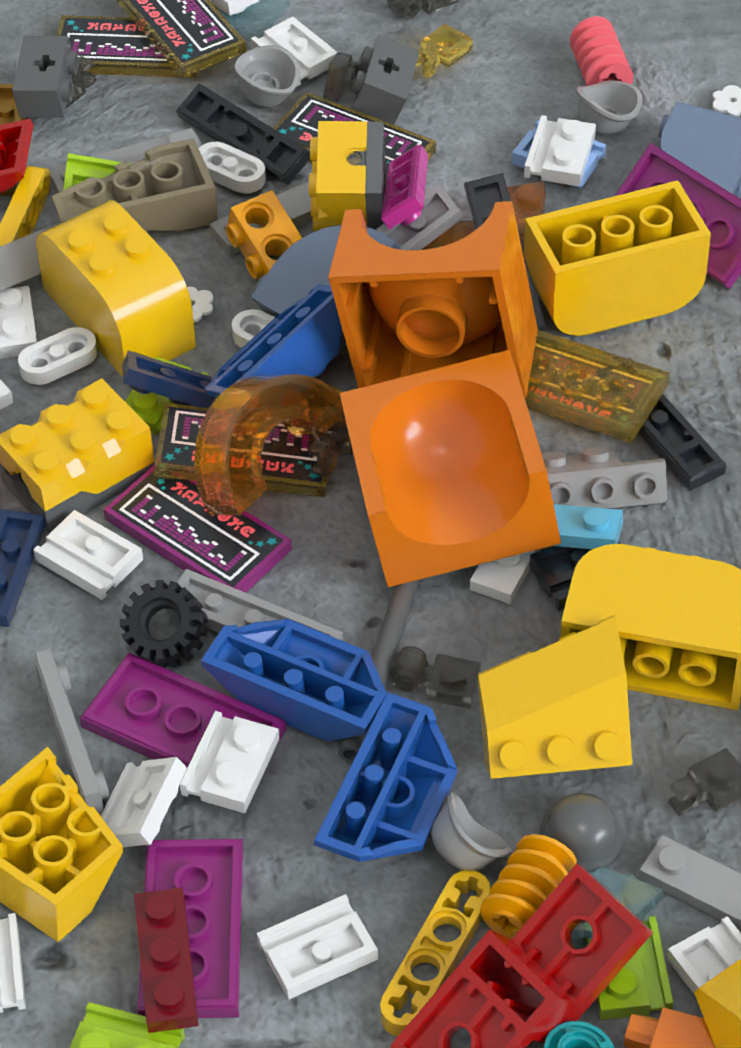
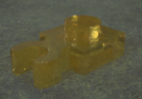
M444 23L421 40V49H416L420 51L416 67L423 65V77L425 78L433 76L439 64L447 68L451 67L473 50V38Z

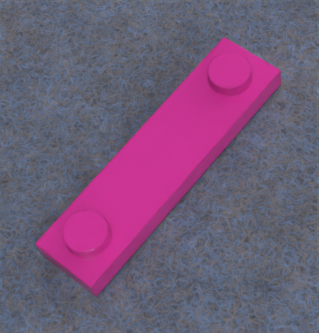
M421 144L416 145L389 162L381 217L389 230L399 223L401 226L412 223L422 213L428 154Z

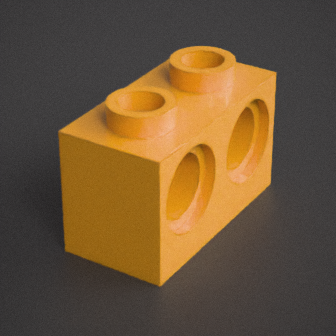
M273 190L230 208L228 223L225 227L226 234L232 246L235 248L239 247L245 257L246 268L253 279L258 278L260 280L264 275H267L277 261L271 259L268 255L280 257L295 242L302 239ZM249 224H258L263 228H253Z

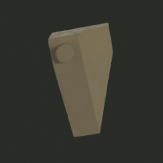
M194 138L156 146L145 151V158L129 165L124 161L114 166L115 173L102 179L91 177L52 196V202L60 223L110 200L120 204L144 230L183 231L209 225L218 220L216 187Z

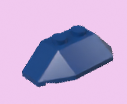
M318 284L310 290L307 297L296 301L268 323L218 369L212 377L211 383L204 389L207 395L230 402L282 407L294 400L298 395V391L311 378L320 375L326 369V364L338 354L342 326L331 286Z
M290 619L255 622L241 627L237 625L224 626L201 659L202 666L239 701L286 721V725L326 742L366 734L387 695L369 651Z
M387 692L316 835L314 846L358 862L423 850L431 833L432 825L445 803L458 771L447 743L436 723L437 719L432 707Z

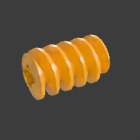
M530 834L523 836L516 844V850L509 856L507 865L500 871L498 880L490 888L489 896L481 903L480 912L487 926L492 931L512 939L568 874L567 872H570L576 865L577 859L573 852L559 841L544 835Z

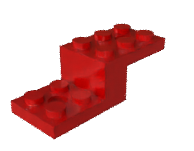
M576 863L512 939L488 930L390 1046L392 1048H451L453 1035L458 1030L464 1028L470 1033V1048H526L532 1040L544 1044L548 1034L556 1026L565 1022L579 1020L652 935L653 931L590 872ZM588 922L593 931L592 940L585 948L575 949L571 941L572 932L577 925Z

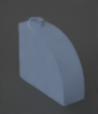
M677 102L670 116L664 115L659 129V137L661 138L660 149L740 198L741 118Z
M341 225L323 228L303 237L279 257L268 274L258 281L255 292L251 296L263 312L276 317L296 301L307 297L310 290L318 284L330 286L328 276ZM366 227L368 235L378 243L402 250L396 240L377 230ZM343 330L341 331L339 350L336 355L338 357L346 346Z

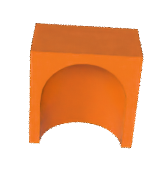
M512 201L495 202L494 208L487 220L468 236L454 243L427 250H400L380 244L368 235L362 209L345 210L328 279L358 388L510 350L523 395L526 398L538 327Z
M510 350L340 393L365 506L388 588L561 544L546 466Z

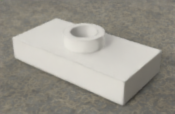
M541 549L479 564L470 579V590L511 605L531 568L530 555L539 552Z

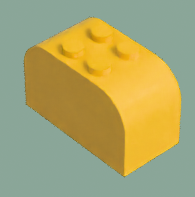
M677 180L525 218L524 257L534 286L556 327L563 333L581 336L665 315L689 303L699 293L706 279L711 233Z
M113 200L107 201L38 234L36 247L43 289L77 327L88 329L94 334L97 349L122 377V364L128 350L151 358L157 357L170 361L196 348L191 298L180 271L168 254L120 204Z
M609 544L597 547L586 553L579 560L573 573L561 620L560 638L573 632L583 631L599 624L600 620L615 615L626 669L627 690L739 711L741 702V570L725 562L705 559L695 555L688 556L660 551L650 547L643 548L626 544Z

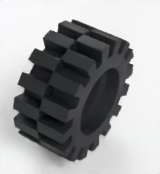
M156 580V587L152 588L146 583L141 586L144 592L142 595L139 596L133 592L129 596L134 602L131 607L124 604L122 612L127 617L126 619H120V627L125 631L122 637L129 645V648L140 658L163 668H166V663H169L174 668L181 666L179 659L184 658L188 662L194 658L190 653L194 647L199 651L204 644L199 639L200 636L207 637L208 629L203 623L208 622L207 614L202 610L204 607L185 587L182 588L173 581H170V584L167 585L163 580ZM162 609L177 611L180 624L175 634L164 640L152 638L149 632V622L154 614Z

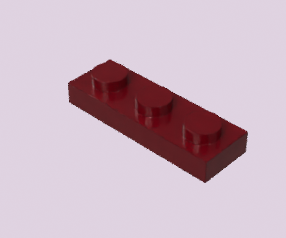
M183 887L134 894L148 1033L198 1027Z

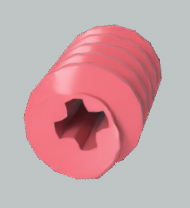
M600 16L589 17L581 21L570 35V47L586 86L611 80L632 84L634 74L611 22L605 17Z

